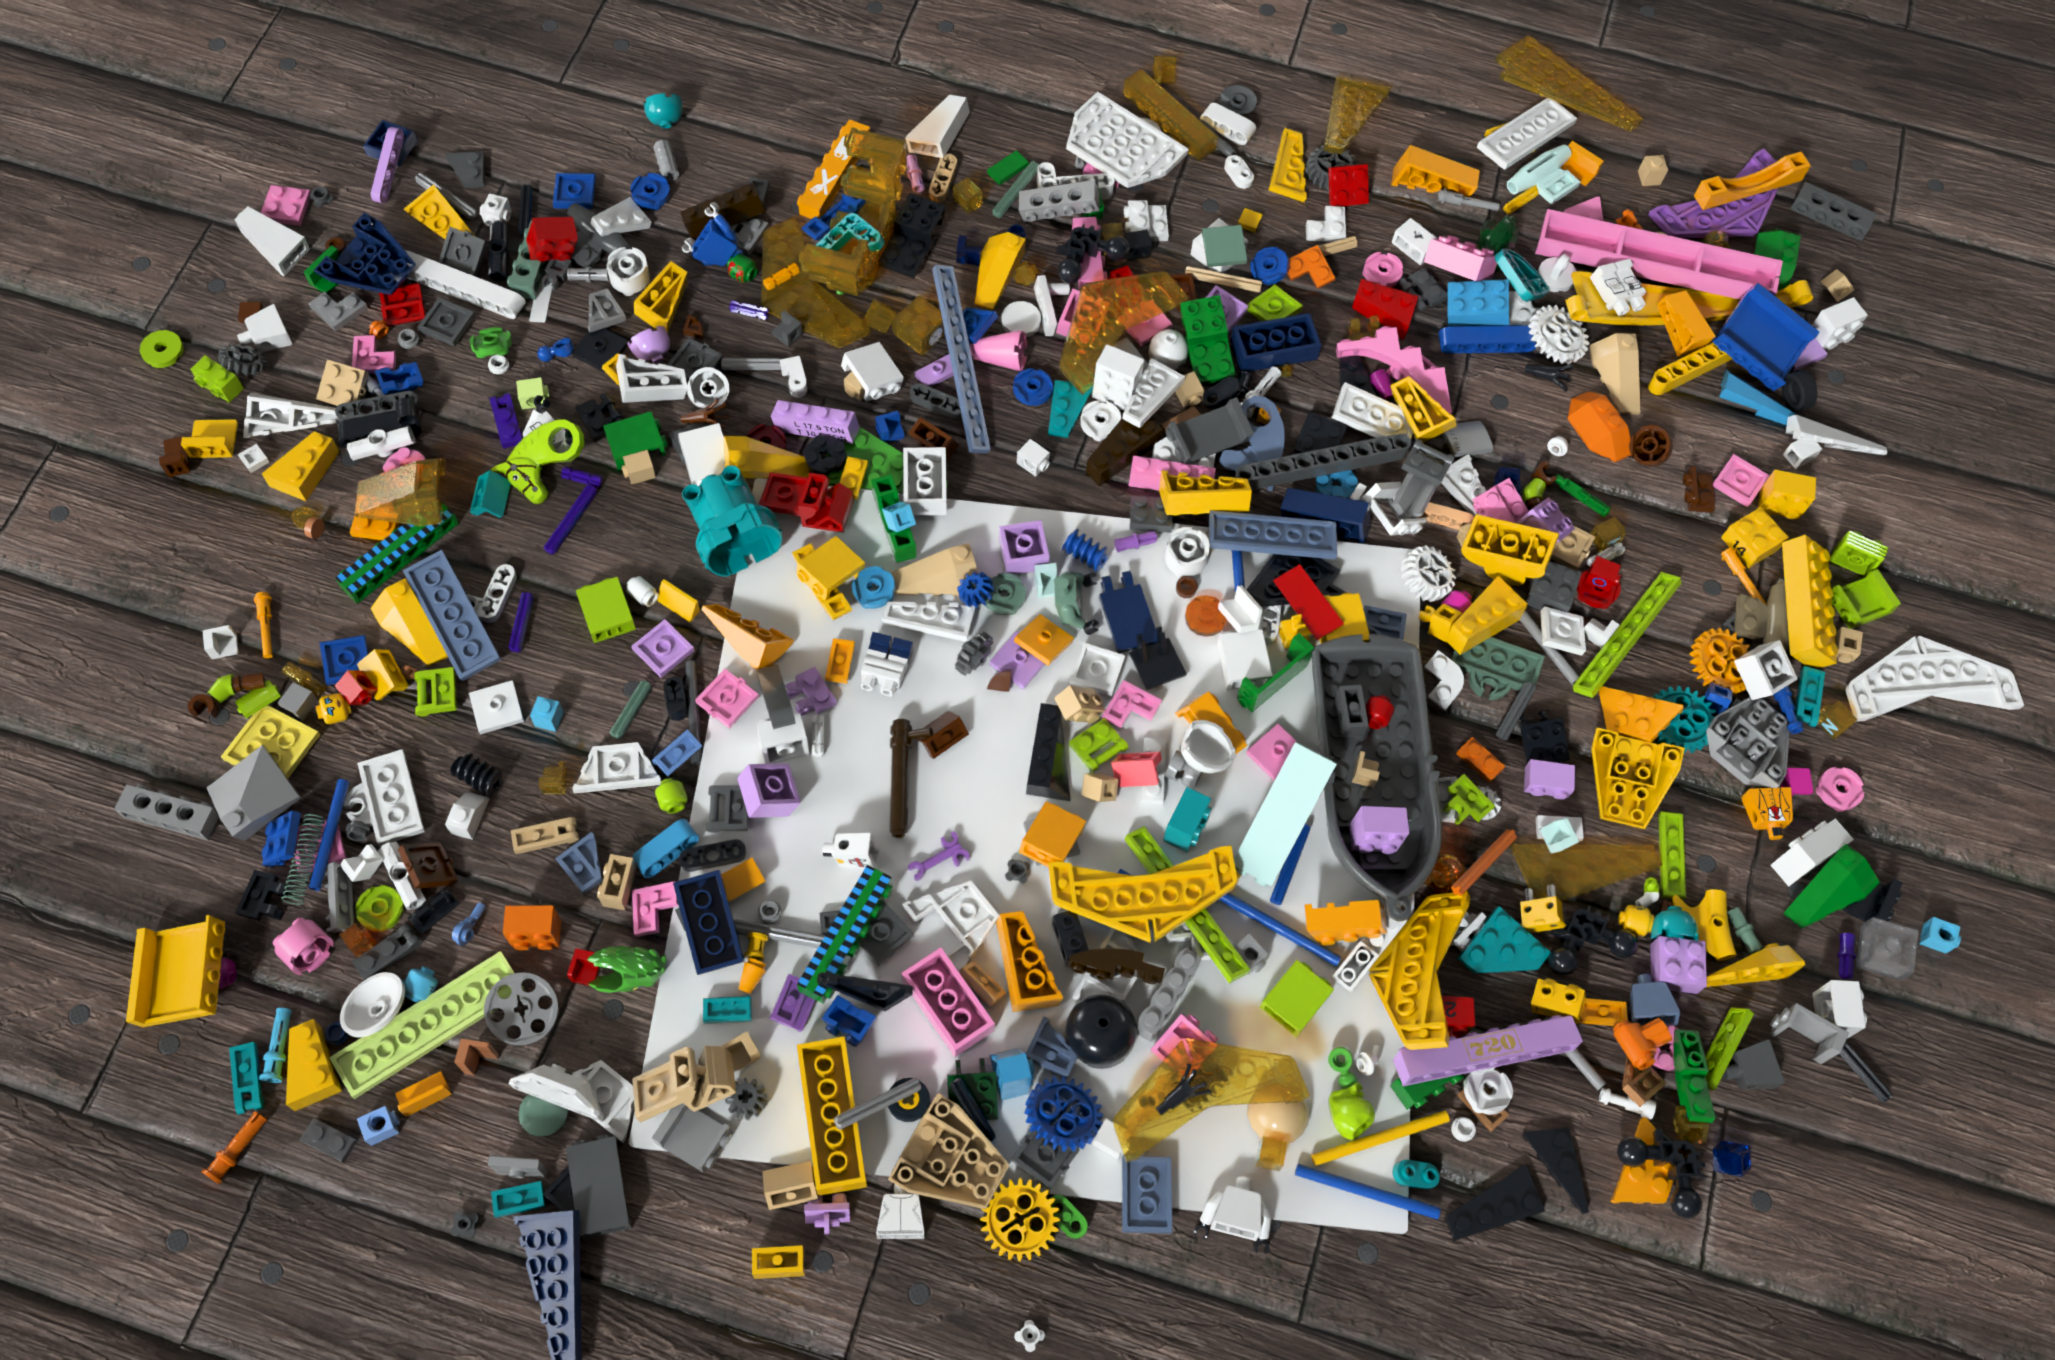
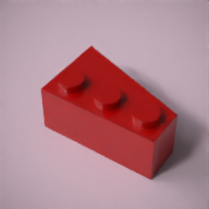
M1361 279L1352 309L1372 321H1378L1384 325L1383 327H1396L1399 338L1404 341L1418 296Z

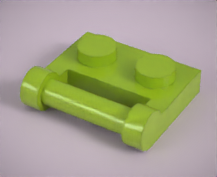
M454 667L414 673L415 681L417 682L418 706L415 707V714L417 716L424 717L432 713L457 711L456 674ZM428 680H431L432 704H427L426 682Z
M1105 718L1069 741V746L1092 773L1099 769L1098 766L1120 751L1124 752L1129 749L1127 742L1118 735ZM1110 742L1115 744L1096 758L1090 757Z

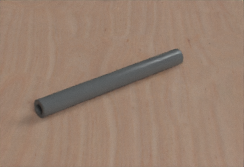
M691 660L685 663L689 732L701 744L699 705L695 701L698 697L696 661ZM702 747L691 756L692 765H701Z

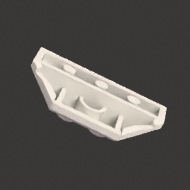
M543 1064L511 1078L508 1083L514 1089L599 1122L604 1120L594 1089L587 1081L588 1077L575 1072L574 1075L565 1073L566 1069L561 1066L552 1064L549 1067Z

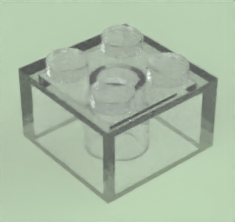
M1872 917L1861 925L1856 968L1900 981L1904 980L1914 973L1918 930Z

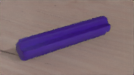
M523 592L521 594L509 643L511 652L519 653L522 650L534 599L532 593Z

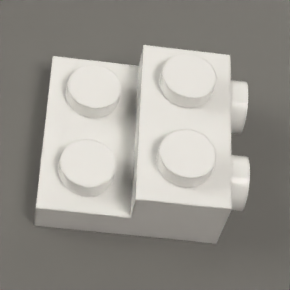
M1129 200L1127 206H1124V218L1128 220V222H1125V233L1148 230L1149 237H1152L1153 241H1168L1166 205H1148L1147 200Z

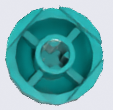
M660 93L646 98V102H643L644 111L651 123L660 126L662 129H668L680 120L683 112L682 98L676 94H671L672 97H666L665 93Z
M1670 906L1668 910L1661 911L1655 916L1650 938L1652 940L1653 938L1656 939L1659 936L1699 941V928L1695 918L1690 913L1682 911L1681 907Z

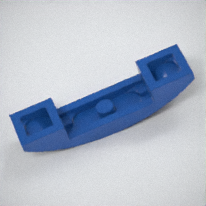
M855 183L842 194L841 201L819 219L815 216L802 227V230L814 240H821L846 215L850 213L856 214L868 200L870 193Z

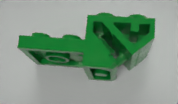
M1220 295L1181 302V318L1186 331L1184 337L1188 344L1191 367L1201 385L1219 382L1228 377L1235 378L1236 375L1227 339L1228 329Z

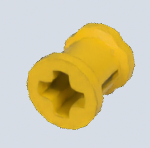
M757 932L748 933L749 943L747 952H744V958L749 959L751 957L758 961H764L763 951L765 942L768 941V936Z

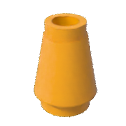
M749 957L748 961L744 962L738 989L751 995L765 974L767 964Z

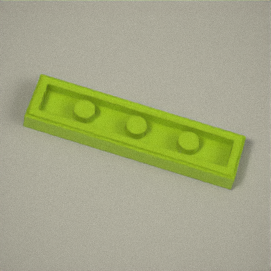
M1661 811L1658 814L1661 898L1672 899L1674 895H1678L1681 900H1684L1686 898L1683 814Z
M1730 1008L1705 1056L1709 1070L1705 1078L1708 1089L1711 1091L1716 1090L1754 1015L1750 1009Z

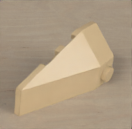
M1615 333L1590 344L1589 350L1594 369L1597 368L1599 371L1600 379L1610 391L1609 396L1619 414H1640L1639 354L1636 334Z

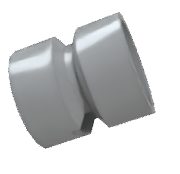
M1176 750L1167 768L1165 777L1174 781L1181 780L1182 785L1194 790L1202 772L1190 767L1182 753Z

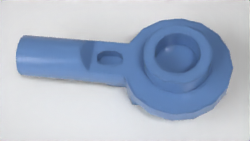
M478 903L469 918H465L464 921H460L454 927L452 939L458 945L464 946L472 940L474 936L473 926L485 910L486 906L484 904Z

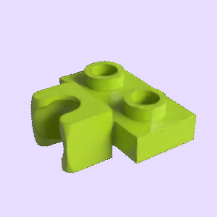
M1463 774L1447 788L1453 799L1443 807V811L1446 813L1451 809L1456 810L1458 818L1455 820V824L1459 825L1469 815L1479 822L1496 806Z

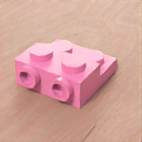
M1510 478L1472 499L1474 502L1473 507L1478 514L1516 523L1529 512Z
M1190 1013L1188 1016L1181 1014L1151 1049L1180 1078L1183 1077L1188 1063L1192 1067L1187 1078L1190 1076L1192 1069H1196L1197 1072L1219 1047L1216 1043L1218 1038L1208 1029L1206 1032L1198 1027L1200 1022Z

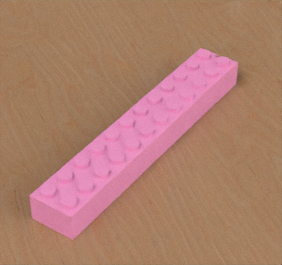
M1547 209L1535 254L1547 257H1561L1563 254H1566L1571 258L1570 262L1596 268L1630 259L1633 264L1631 270L1634 276L1739 300L1742 299L1748 289L1757 283L1775 296L1783 262L1777 259Z

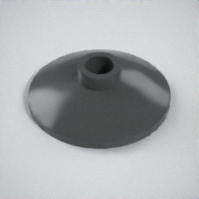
M1229 86L1220 94V105L1241 116L1251 113L1257 104L1255 93L1245 86Z

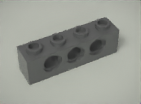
M1806 181L1790 208L1799 214L1859 241L1863 240L1877 213Z

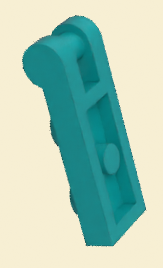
M1804 666L1800 671L1794 712L1798 721L1805 722L1808 726L1816 727L1820 714L1825 672ZM1805 709H1806V710H1809V711H1810V715H1809V714H1805V713H1804V710H1805Z
M250 1042L229 1047L234 1105L237 1115L244 1114L250 1109L255 1111L264 1109L261 1081L259 1080L260 1070L257 1044ZM251 1093L252 1099L245 1101L244 1095Z

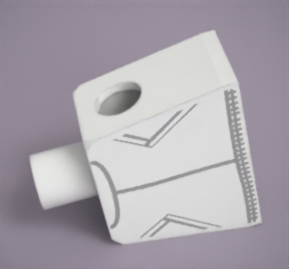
M894 1184V1194H884L876 1232L877 1239H924V1227L918 1194H909V1192Z

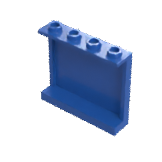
M1757 283L1746 291L1712 342L1721 351H1724L1733 358L1736 363L1747 369L1751 375L1762 381L1766 387L1775 391L1785 385V376H1787L1808 343L1814 340L1820 332Z

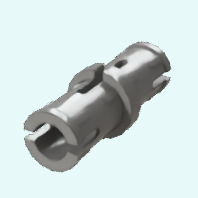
M586 266L585 268H568L567 270L569 281L586 280V282H592V280H610L607 268L594 269Z

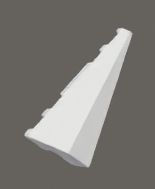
M250 393L247 396L243 438L312 428L325 424H336L339 422L335 414L336 408ZM345 411L343 416H348V411Z

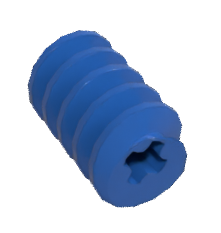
M1076 529L1067 537L1062 550L1066 549L1068 555L1073 553V558H1080L1081 563L1087 562L1089 568L1094 567V571L1099 572L1109 558V554H1106L1107 547L1105 546L1099 550L1100 542L1093 546V538L1091 537L1085 541L1086 534L1083 533L1079 537V529Z

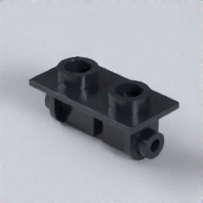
M443 888L412 913L408 919L421 934H424L456 908L459 902L448 889Z

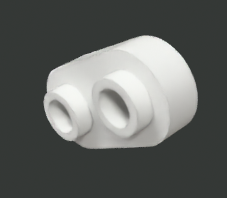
M1228 156L1225 160V171L1237 187L1242 189L1249 188L1253 184L1254 174L1240 156Z

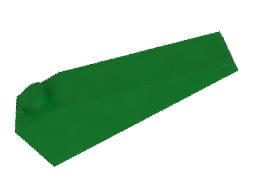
M1845 844L1807 885L1783 915L1803 929L1826 918L1827 915L1837 910L1840 911L1856 901L1859 902L1865 899L1879 885L1880 881L1866 858Z

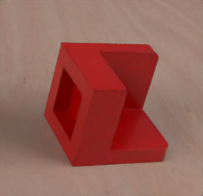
M575 948L567 973L571 982L589 986V982L596 980L600 967L594 966V963L587 960L595 952Z

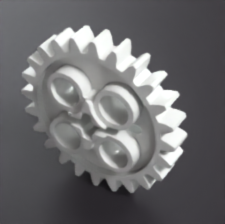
M1550 305L1546 308L1543 306L1530 319L1531 323L1528 327L1531 330L1529 334L1534 335L1531 340L1537 342L1535 347H1541V354L1546 352L1547 358L1552 356L1554 362L1559 359L1561 364L1565 361L1567 364H1570L1572 361L1575 363L1588 350L1589 342L1586 340L1589 336L1584 334L1587 329L1581 328L1582 322L1572 320L1569 312L1565 313L1564 307L1559 310L1557 305L1553 308Z

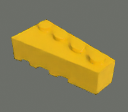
M1161 470L1159 493L1166 515H1198L1210 513V510L1233 513L1249 512L1252 490L1248 479L1223 476L1213 479L1204 474H1200L1199 478L1188 477L1187 473L1179 472V476L1168 475L1169 471Z
M1497 576L1456 620L1445 641L1461 655L1519 621L1528 603Z

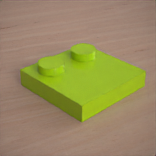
M1274 284L1247 304V311L1262 322L1296 316L1302 311L1303 305Z

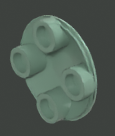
M529 1094L520 1105L519 1121L530 1135L548 1136L563 1128L566 1124L568 1109Z

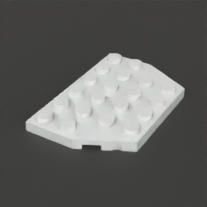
M1099 92L1095 93L1075 112L1066 147L1067 150L1101 172L1113 176L1117 182L1126 188L1166 176L1188 154L1189 150Z

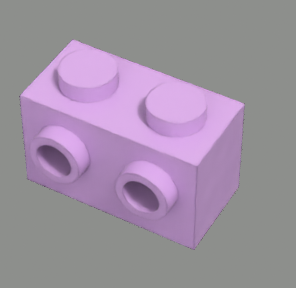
M1530 759L1525 767L1524 792L1531 793L1534 796L1549 795L1556 799L1569 798L1575 790V765Z

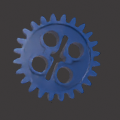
M1054 1076L1051 1082L1044 1079L1042 1085L1037 1083L1035 1089L1031 1090L1025 1103L1027 1107L1024 1114L1028 1115L1026 1123H1033L1030 1132H1038L1036 1139L1045 1138V1146L1051 1142L1053 1143V1150L1058 1145H1061L1063 1152L1066 1151L1068 1146L1075 1152L1077 1146L1084 1149L1086 1143L1091 1144L1103 1124L1101 1122L1103 1113L1099 1112L1102 1105L1095 1104L1097 1096H1089L1091 1089L1085 1091L1082 1089L1084 1083L1076 1086L1075 1079L1073 1078L1070 1083H1067L1065 1076L1058 1082ZM1074 1102H1077V1104L1071 1107L1069 1112H1066ZM1060 1115L1061 1117L1058 1119V1121L1053 1126H1051L1050 1124L1055 1122L1058 1116Z

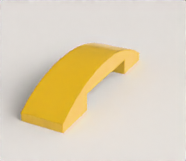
M810 543L793 551L792 555L798 564V561L815 549ZM837 588L830 592L829 599L825 601L815 595L833 621L852 611L843 593H840Z

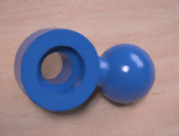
M563 338L554 343L552 347H540L537 355L541 361L549 362L553 359L554 355L558 357L571 355L574 345L570 338Z

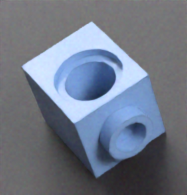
M386 1106L357 1118L364 1141L370 1146L399 1134L397 1125L400 1124L398 1115ZM380 1120H385L384 1127L376 1130V1124Z

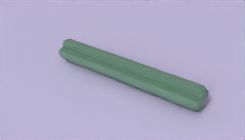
M1035 161L1030 162L992 209L993 216L997 218L1003 216L1019 196V191H1023L1035 176L1039 163Z

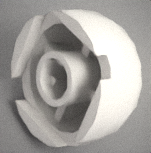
M1167 329L1160 331L1150 342L1148 349L1149 359L1152 358L1176 370L1178 366L1186 363L1188 357L1187 340L1176 330Z

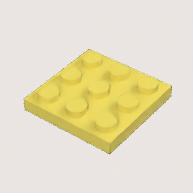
M267 705L252 715L222 754L221 758L235 766L263 745L285 776L289 778L320 734L309 726Z

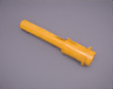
M1731 547L1721 553L1722 561L1725 560L1733 574L1738 575L1751 597L1761 599V602L1766 605L1759 591L1744 571L1746 567L1737 556V550H1733Z
M258 592L254 597V603H256L257 619L260 621L263 657L272 658L269 621L272 619L270 607L272 597L268 592Z

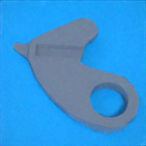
M1253 396L1246 399L1241 405L1246 418L1248 409L1252 407L1263 408L1269 415V423L1263 427H1257L1249 422L1254 432V435L1249 440L1251 446L1242 451L1224 450L1219 458V463L1223 468L1236 473L1237 468L1241 465L1282 457L1285 442L1284 424L1277 407L1266 397ZM1273 486L1266 487L1268 491H1273Z

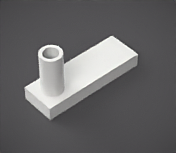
M1045 275L1037 276L1034 291L1045 336H1053L1057 321L1050 295H1069V283H1047Z

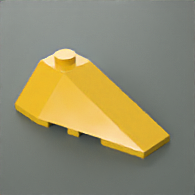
M1010 232L989 237L981 251L975 305L990 311L994 310L1025 254V238Z
M406 578L386 587L371 607L380 626L393 635L397 641L410 649L414 655L429 667L447 658L448 656Z

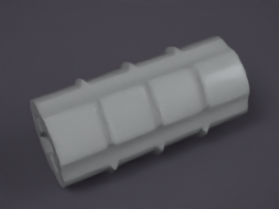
M659 140L653 146L657 164L660 168L659 171L667 181H675L679 176L675 161L676 158L673 155L674 151L668 140Z

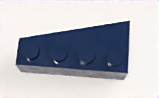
M1287 488L1281 505L1282 517L1336 522V534L1340 535L1339 539L1347 541L1348 538L1357 540L1358 544L1366 543L1371 528L1370 505L1368 502L1346 499L1341 496L1324 495L1320 492H1308L1298 488Z

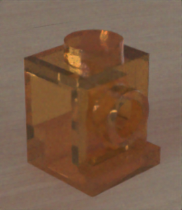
M356 923L339 934L357 958L378 944L367 928L360 929Z

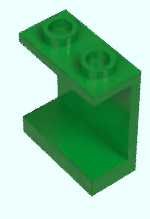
M651 411L603 425L618 470L622 469V465H625L623 457L659 448L662 457L666 456L664 448L668 447L665 436H660L659 431L662 430L659 419H654Z

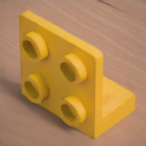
M195 420L192 437H182L181 445L189 458L233 457L238 422L236 420Z

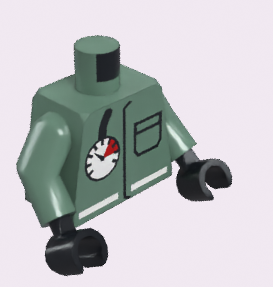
M1071 571L1064 572L1060 577L1054 578L1055 606L1061 623L1069 624L1079 629L1083 628L1087 635L1099 631V629L1095 628L1099 624L1096 619L1085 622V619H1083L1082 584L1084 587L1096 585L1097 582H1093L1092 578L1097 576V574L1092 572L1083 575L1082 573Z

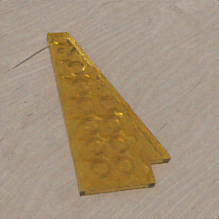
M1529 35L1498 54L1495 59L1498 64L1505 68L1499 78L1628 131L1635 129L1643 120L1637 112L1629 109L1622 101L1614 98L1608 91L1596 85L1593 80L1585 77L1578 69L1570 66L1564 59L1559 58L1549 48L1544 47Z

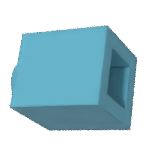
M538 696L530 717L535 727L556 732L564 712L559 701Z

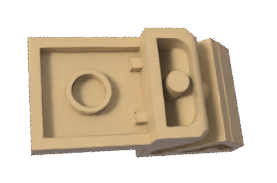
M704 1046L697 1065L694 1050L691 1047H684L671 1053L669 1062L632 1078L635 1118L640 1123L682 1103L695 1112L736 1093L732 1054L724 1046Z

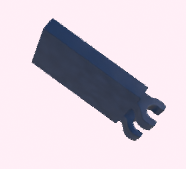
M1131 571L1122 572L1121 582L1124 588L1113 590L1110 575L1101 577L1102 582L1100 584L1104 593L1099 594V600L1117 653L1136 650V635L1140 633L1142 634V640L1145 639L1146 647L1157 643L1156 628L1140 584L1134 585Z

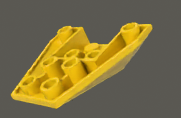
M1596 728L1591 751L1600 819L1645 829L1680 771L1685 748L1666 743H1649L1619 736V732Z

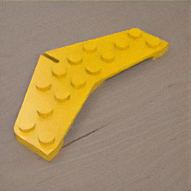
M1231 845L1217 847L1209 850L1207 854L1150 875L1131 876L1072 866V863L1048 862L1052 900L1056 906L1147 942L1151 941L1148 922H1152L1154 940L1156 942L1232 891L1237 883Z
M1468 891L1462 896L1445 893L1427 897L1369 969L1370 973L1368 975L1401 1041L1407 1049L1443 1048L1449 1045L1450 1036L1437 971L1469 907L1470 895Z

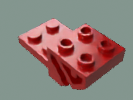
M770 472L758 505L765 506L774 513L800 516L803 527L844 533L855 499L853 491L841 483L828 488L829 478L826 475L809 473L807 478Z

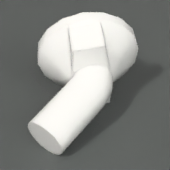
M1375 1045L1371 1056L1367 1052H1362L1358 1055L1356 1064L1362 1074L1366 1076L1372 1075L1374 1067L1380 1060L1383 1048Z

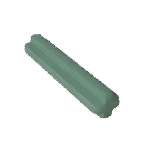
M645 680L640 681L610 730V734L614 738H622L652 689L649 682Z

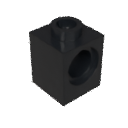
M1148 230L1124 233V238L1130 245L1127 261L1150 257L1151 249H1154V241L1152 237H1149Z

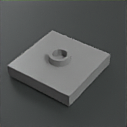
M491 1155L488 1159V1166L498 1175H507L512 1178L531 1177L547 1179L548 1169L539 1159Z

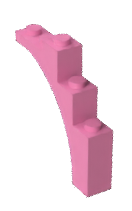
M1381 327L1379 330H1376L1374 338L1363 337L1356 341L1346 339L1337 343V358L1359 355L1384 362L1398 370L1405 377L1410 376L1433 400L1438 402L1445 411L1452 415L1445 368L1432 366L1424 370L1420 347L1408 346L1400 350L1396 327Z

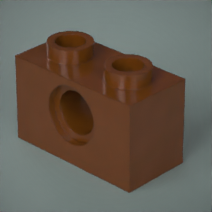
M919 417L908 433L915 442L924 448L946 447V462H948L959 446L951 436Z

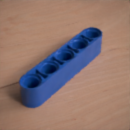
M1528 326L1445 327L1438 332L1441 351L1446 354L1531 352L1537 348L1535 347L1537 342L1531 340L1534 335L1529 334L1531 328Z

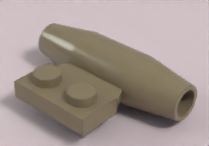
M1776 584L1771 587L1766 605L1761 602V599L1740 594L1736 600L1734 633L1736 632L1737 635L1752 640L1763 638V644L1780 640L1787 654L1789 633L1785 585Z

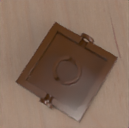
M441 842L403 844L398 849L415 889L454 885L458 881L452 867L453 859L447 856Z

